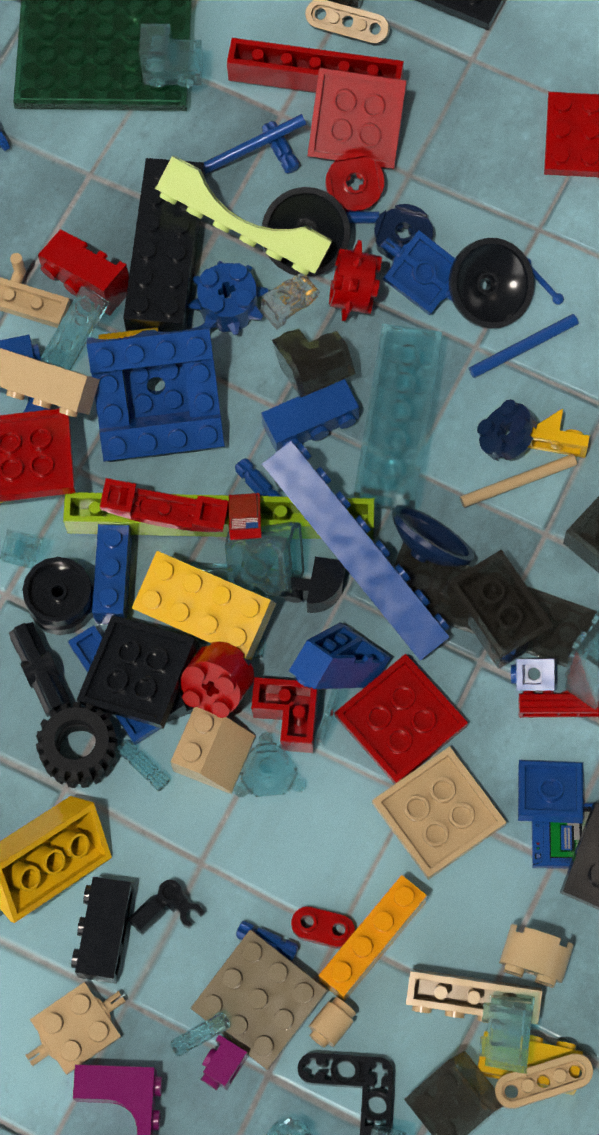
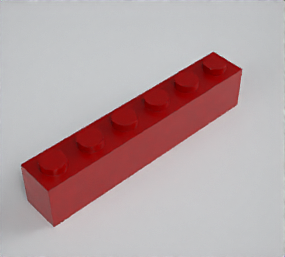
M239 38L231 39L227 58L228 81L316 92L320 67L403 79L404 61Z

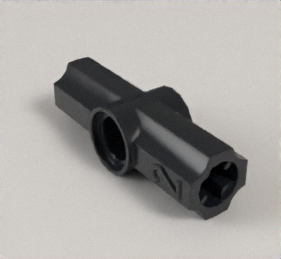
M33 622L23 623L14 627L9 632L11 642L21 659L20 665L31 689L34 688L46 716L49 717L48 713L53 709L56 713L62 710L60 705L67 703L69 708L71 706L70 700L58 678L60 674L49 650H45Z

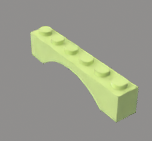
M177 156L171 157L155 188L161 192L159 197L174 205L177 201L187 205L186 211L200 219L204 215L213 219V226L226 233L231 229L241 234L239 240L252 247H255L256 243L267 248L265 252L267 255L278 261H281L283 257L293 262L292 268L304 275H308L309 271L314 274L316 273L332 242L330 238L307 226L294 229H273L258 226L240 218L215 196L208 186L201 169Z

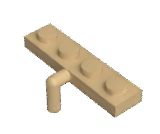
M13 253L10 257L14 270L11 279L8 280L0 277V311L61 329L71 304L70 299L22 284L26 274L25 265L21 254Z

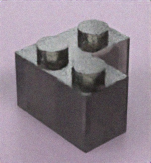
M299 328L287 331L281 336L272 339L280 368L300 398L356 374L348 346L337 331L324 334L311 342H308Z

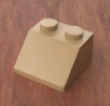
M194 707L171 759L172 769L176 773L232 794L256 736L227 717L219 718L210 712Z

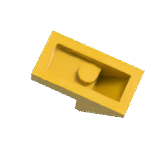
M563 409L537 424L536 429L532 428L530 436L533 439L527 448L565 455L574 454V456L582 458L586 457L590 436L583 435L581 431L573 429L560 431Z

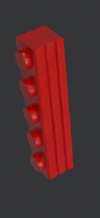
M567 690L558 694H554V691H543L542 694H534V691H523L518 697L519 718L599 717V693H594L591 690L582 691V693H574V691Z

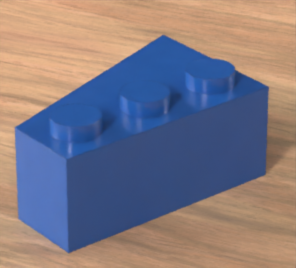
M339 622L308 639L289 672L296 676V680L301 685L308 688H365L382 673L391 657Z

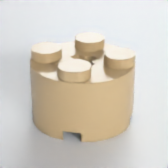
M511 924L499 961L500 964L505 965L503 972L522 978L524 973L536 976L535 983L554 988L556 982L562 983L574 944L568 942L566 947L560 945L561 938L525 927L523 933L516 932L517 925Z

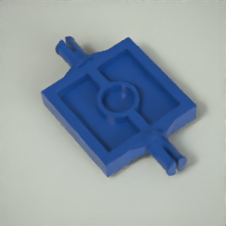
M419 230L402 247L387 236L380 247L394 256L391 267L382 280L428 315L445 298L452 301L449 291V274L455 258Z

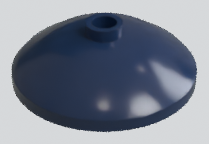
M397 505L393 510L394 525L403 542L411 549L410 554L418 561L426 563L428 560L440 566L462 567L469 565L474 559V553L471 548L456 533L438 520L406 505Z

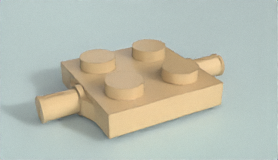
M83 982L31 1018L30 1021L38 1031L42 1043L25 1055L30 1060L31 1065L34 1066L50 1055L59 1063L65 1074L68 1075L75 1070V1065L84 1064L121 1038L112 1024L110 1012L126 1003L124 998L121 997L120 992L117 991L102 1002L92 994L86 983Z

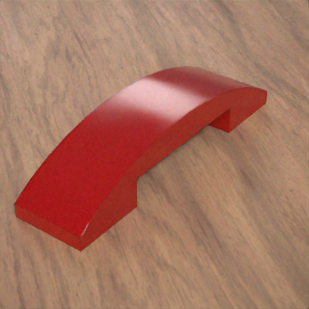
M106 478L100 509L130 520L166 528L199 532H223L229 501L198 495L197 499L155 492L139 489L135 483Z

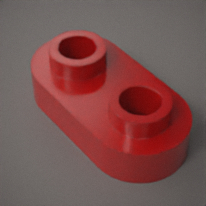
M313 907L298 909L293 914L291 920L293 933L299 939L335 949H340L355 932V926L347 916ZM306 917L314 921L313 925L309 928H305L301 924L302 920ZM337 925L345 928V932L341 936L333 933V928Z

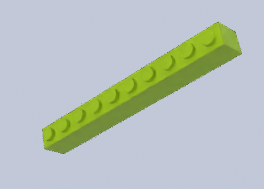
M75 492L65 494L63 522L67 534H97L98 524L129 525L132 535L230 537L229 503L223 532H199L146 524L100 509L102 493ZM172 494L193 499L198 498V495ZM200 495L229 501V495ZM260 496L262 538L321 539L288 497ZM346 498L351 504L347 510L354 519L359 515L371 529L367 535L371 540H374V498Z

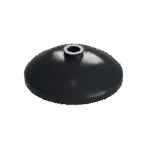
M298 187L288 190L278 196L268 207L262 221V226L273 229H294L309 225L313 230L330 238L332 242L315 274L310 271L308 275L298 272L292 268L293 262L284 257L281 261L270 256L269 258L277 267L295 276L311 277L323 274L334 267L339 249L346 250L348 248L350 223L347 213L335 197L321 189Z
M484 238L474 241L459 252L451 266L449 291L452 302L458 312L467 321L483 328L507 326L524 314L532 299L534 277L531 265L524 253L517 246L506 240ZM482 279H484L487 284L485 289H482L480 286V282Z

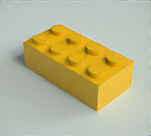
M156 551L132 609L209 643L220 641L234 645L245 654L243 658L252 661L276 603Z

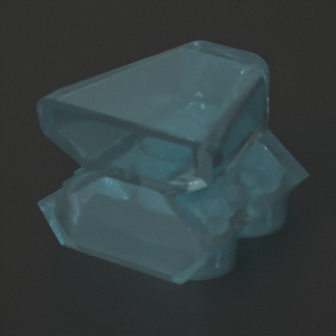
M299 522L261 526L262 538L230 540L228 531L225 542L228 582L252 591L253 588L262 589L264 593L270 596H278L282 592L292 593L291 577L301 578L304 575L302 532Z

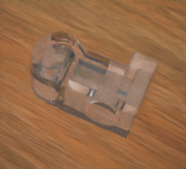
M300 273L263 295L261 312L278 330L286 324L288 318L312 304L320 291L306 275Z

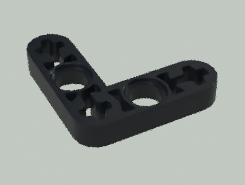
M320 1053L306 1054L300 1059L297 1067L298 1075L306 1084L362 1088L360 1135H372V1125L365 1126V1120L374 1123L386 1121L385 1128L379 1126L378 1135H390L393 1068L390 1062L380 1057ZM314 1060L317 1067L327 1068L326 1061H333L330 1069L332 1080H325L326 1072H316L315 1078H309L308 1072L303 1071V1067L309 1066L310 1061ZM348 1062L354 1066L355 1074L350 1080L344 1081L337 1077L336 1068L340 1063ZM378 1064L382 1065L383 1071L388 1072V1076H383L381 1079V1089L388 1088L387 1094L380 1091L367 1092V1087L374 1088L375 1078L369 1075V1071L375 1070V1066ZM372 1098H381L385 1102L386 1111L381 1116H372L368 1112L367 1103Z

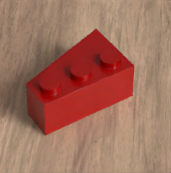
M60 229L38 254L41 271L50 279L54 280L57 278L64 283L63 286L74 296L79 294L84 297L87 304L97 312L102 310L110 316L127 295L129 280L127 264L119 261L115 265L107 261L108 255L101 250L97 254L87 249L88 245L86 242Z

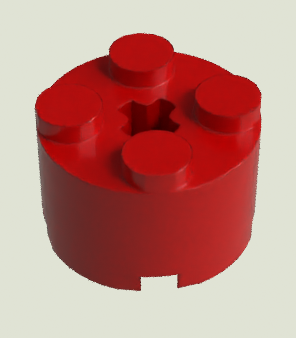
M220 641L212 642L210 645L200 648L181 676L184 703L189 707L203 709L219 718L227 717L236 709L254 680V669L251 663L248 666L243 656L245 654L234 645Z

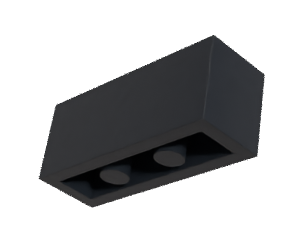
M93 877L92 884L86 885L83 904L87 905L86 916L80 917L77 929V936L82 937L79 949H74L71 960V968H75V974L78 978L117 984L134 892L131 882Z

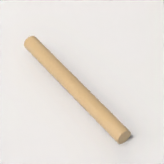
M574 454L565 456L460 496V501L464 508L576 466L577 460Z

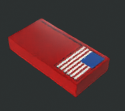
M260 493L229 495L230 540L262 538Z

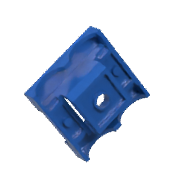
M203 323L198 327L182 331L160 332L146 330L133 336L118 339L87 338L86 345L90 372L93 378L100 379L95 394L103 461L225 447L209 323ZM153 377H159L164 381L165 386L160 391H152L147 385L148 381Z

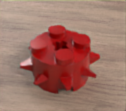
M358 240L353 250L339 249L334 265L336 269L334 278L331 280L329 304L330 307L341 309L342 321H346L351 311L371 314L373 297L376 298L378 294L380 280L376 279V273L379 274L382 256L363 253L361 240Z

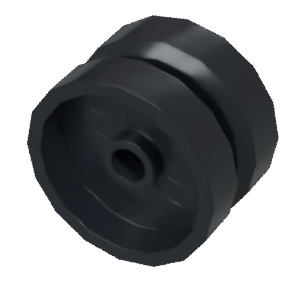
M48 558L34 565L26 575L22 588L24 602L31 618L38 627L47 633L65 635L74 633L87 624L93 615L94 590L89 576L81 565L68 558Z

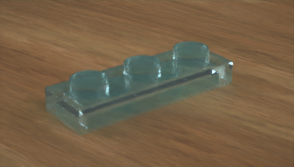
M82 286L43 352L41 361L71 370L85 347L87 338L93 333L110 302L88 286Z

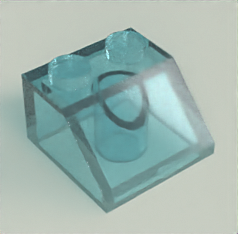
M491 995L490 1003H483L482 1022L488 1023L487 1036H480L479 1056L485 1057V1066L527 1074L533 1008L531 999Z

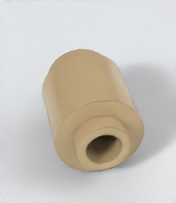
M335 997L332 1002L328 1001L309 1024L308 1027L312 1031L309 1036L323 1048L327 1044L334 1047L353 1024L352 1018L356 1015L355 1011L344 1001Z

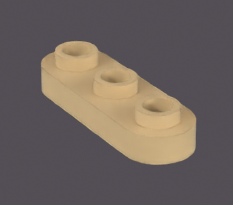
M313 0L306 8L305 15L308 23L318 29L373 44L385 41L390 33V25L387 19L376 13L328 0ZM320 9L326 11V16L322 20L317 18V12ZM348 16L353 18V24L350 27L344 25V19ZM374 24H379L381 27L380 32L376 35L372 34L371 27Z
M570 1054L502 1076L497 1081L494 1090L495 1098L504 1108L516 1109L581 1089L590 1082L593 1075V1067L585 1056ZM570 1067H578L581 1070V1076L579 1078L571 1077L569 1074ZM540 1076L548 1078L549 1086L547 1088L538 1086L537 1079ZM508 1086H513L517 1089L518 1094L515 1098L506 1096L505 1089Z

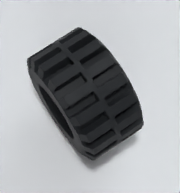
M73 702V707L68 708L67 703L60 705L62 709L60 712L56 713L53 709L48 713L50 719H43L40 723L42 731H37L36 735L38 740L36 749L39 758L50 777L53 776L56 782L61 785L65 782L71 788H75L76 784L86 788L89 787L88 782L94 781L96 785L101 782L100 776L104 774L107 777L111 773L110 766H115L117 762L116 753H119V745L110 719L106 718L102 710L98 709L96 711L91 704L87 703L86 707H82L80 702ZM76 731H85L95 736V746L86 757L72 760L60 754V746L69 734Z

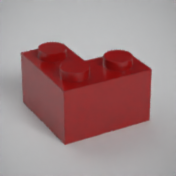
M254 677L251 706L253 718L282 720L281 751L313 753L318 689L305 687L297 680Z

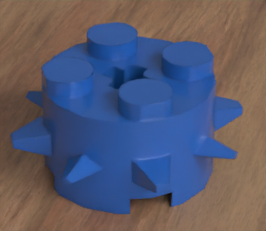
M219 261L216 266L204 270L200 276H194L192 279L197 286L198 298L190 302L188 308L199 309L205 321L204 323H209L210 329L217 327L219 331L232 332L234 335H237L239 330L245 328L251 319L261 320L263 318L262 313L258 309V297L267 293L268 288L256 287L250 265L244 266L240 263H223Z

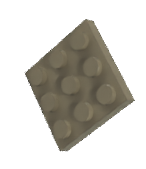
M249 930L190 1009L236 1046L246 1051L251 1058L266 1070H269L329 990L253 930Z

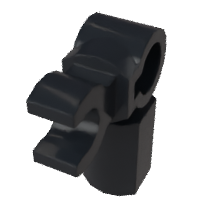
M166 880L159 886L158 895L155 898L151 896L128 918V921L143 935L166 913L164 908L167 906L173 913L177 911L180 914L182 925L190 929L192 924L186 918L187 913L195 911L202 917L204 916V911L198 904L187 901L189 896L182 890L178 882Z

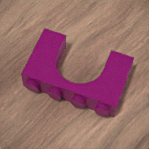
M75 1065L73 1099L76 1102L111 1103L126 1108L135 1119L137 1135H154V1130L160 1129L161 1113L160 1110H155L156 1096L161 1097L162 1076H157L155 1067Z

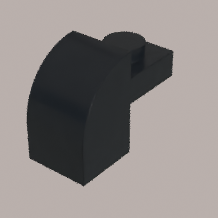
M315 556L311 580L280 575L278 583L279 596L293 603H300L302 600H306L307 613L325 611L331 608L342 594L346 568L339 560Z

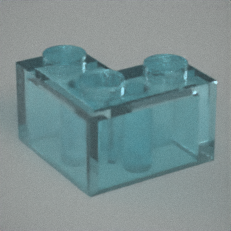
M141 24L139 57L144 85L162 87L164 85H179L181 87L202 85V40L172 39L170 24Z

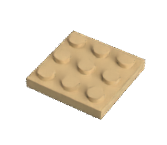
M450 746L372 800L376 810L428 880L506 826L507 823Z

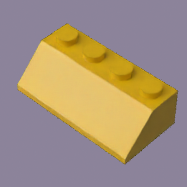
M69 796L0 841V910L10 922L16 923L112 858L94 802Z

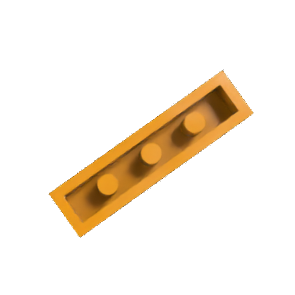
M401 875L318 975L319 982L345 1002L426 904L427 895Z

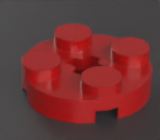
M350 152L343 154L334 161L326 174V192L335 197L347 212L366 211L379 201L384 189L383 171L376 161L374 162L363 153ZM351 175H356L357 179L363 180V184L359 185V190H353L352 187L347 186L346 182L350 181Z

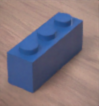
M342 377L261 412L262 425L277 452L290 441L295 446L300 442L303 444L309 440L318 441L326 437L332 430L339 427L340 429H345L352 426L359 419V406L345 378Z
M98 524L92 614L96 624L108 625L112 615L127 619L132 534L129 525Z

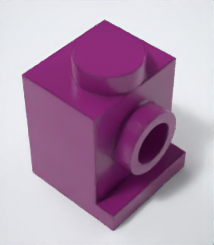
M218 1035L216 1042L219 1047L217 1050L212 1048L205 1057L202 1065L206 1068L203 1071L204 1075L200 1079L216 1091L220 1086L228 1090L248 1058L246 1051Z

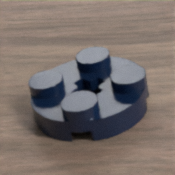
M410 204L395 205L394 209L382 212L377 218L374 227L377 251L388 259L393 260L394 256L380 247L387 236L402 247L410 241L418 230L433 241L432 222L427 218V214L421 208ZM403 228H407L408 234L411 236L400 238L396 231L401 232Z
M511 399L506 400L487 419L479 423L477 433L480 435L479 443L481 449L493 460H498L497 458L502 457L510 460L517 457L527 449L533 439L530 434L532 428L536 429L537 427L535 415L525 405L516 403Z

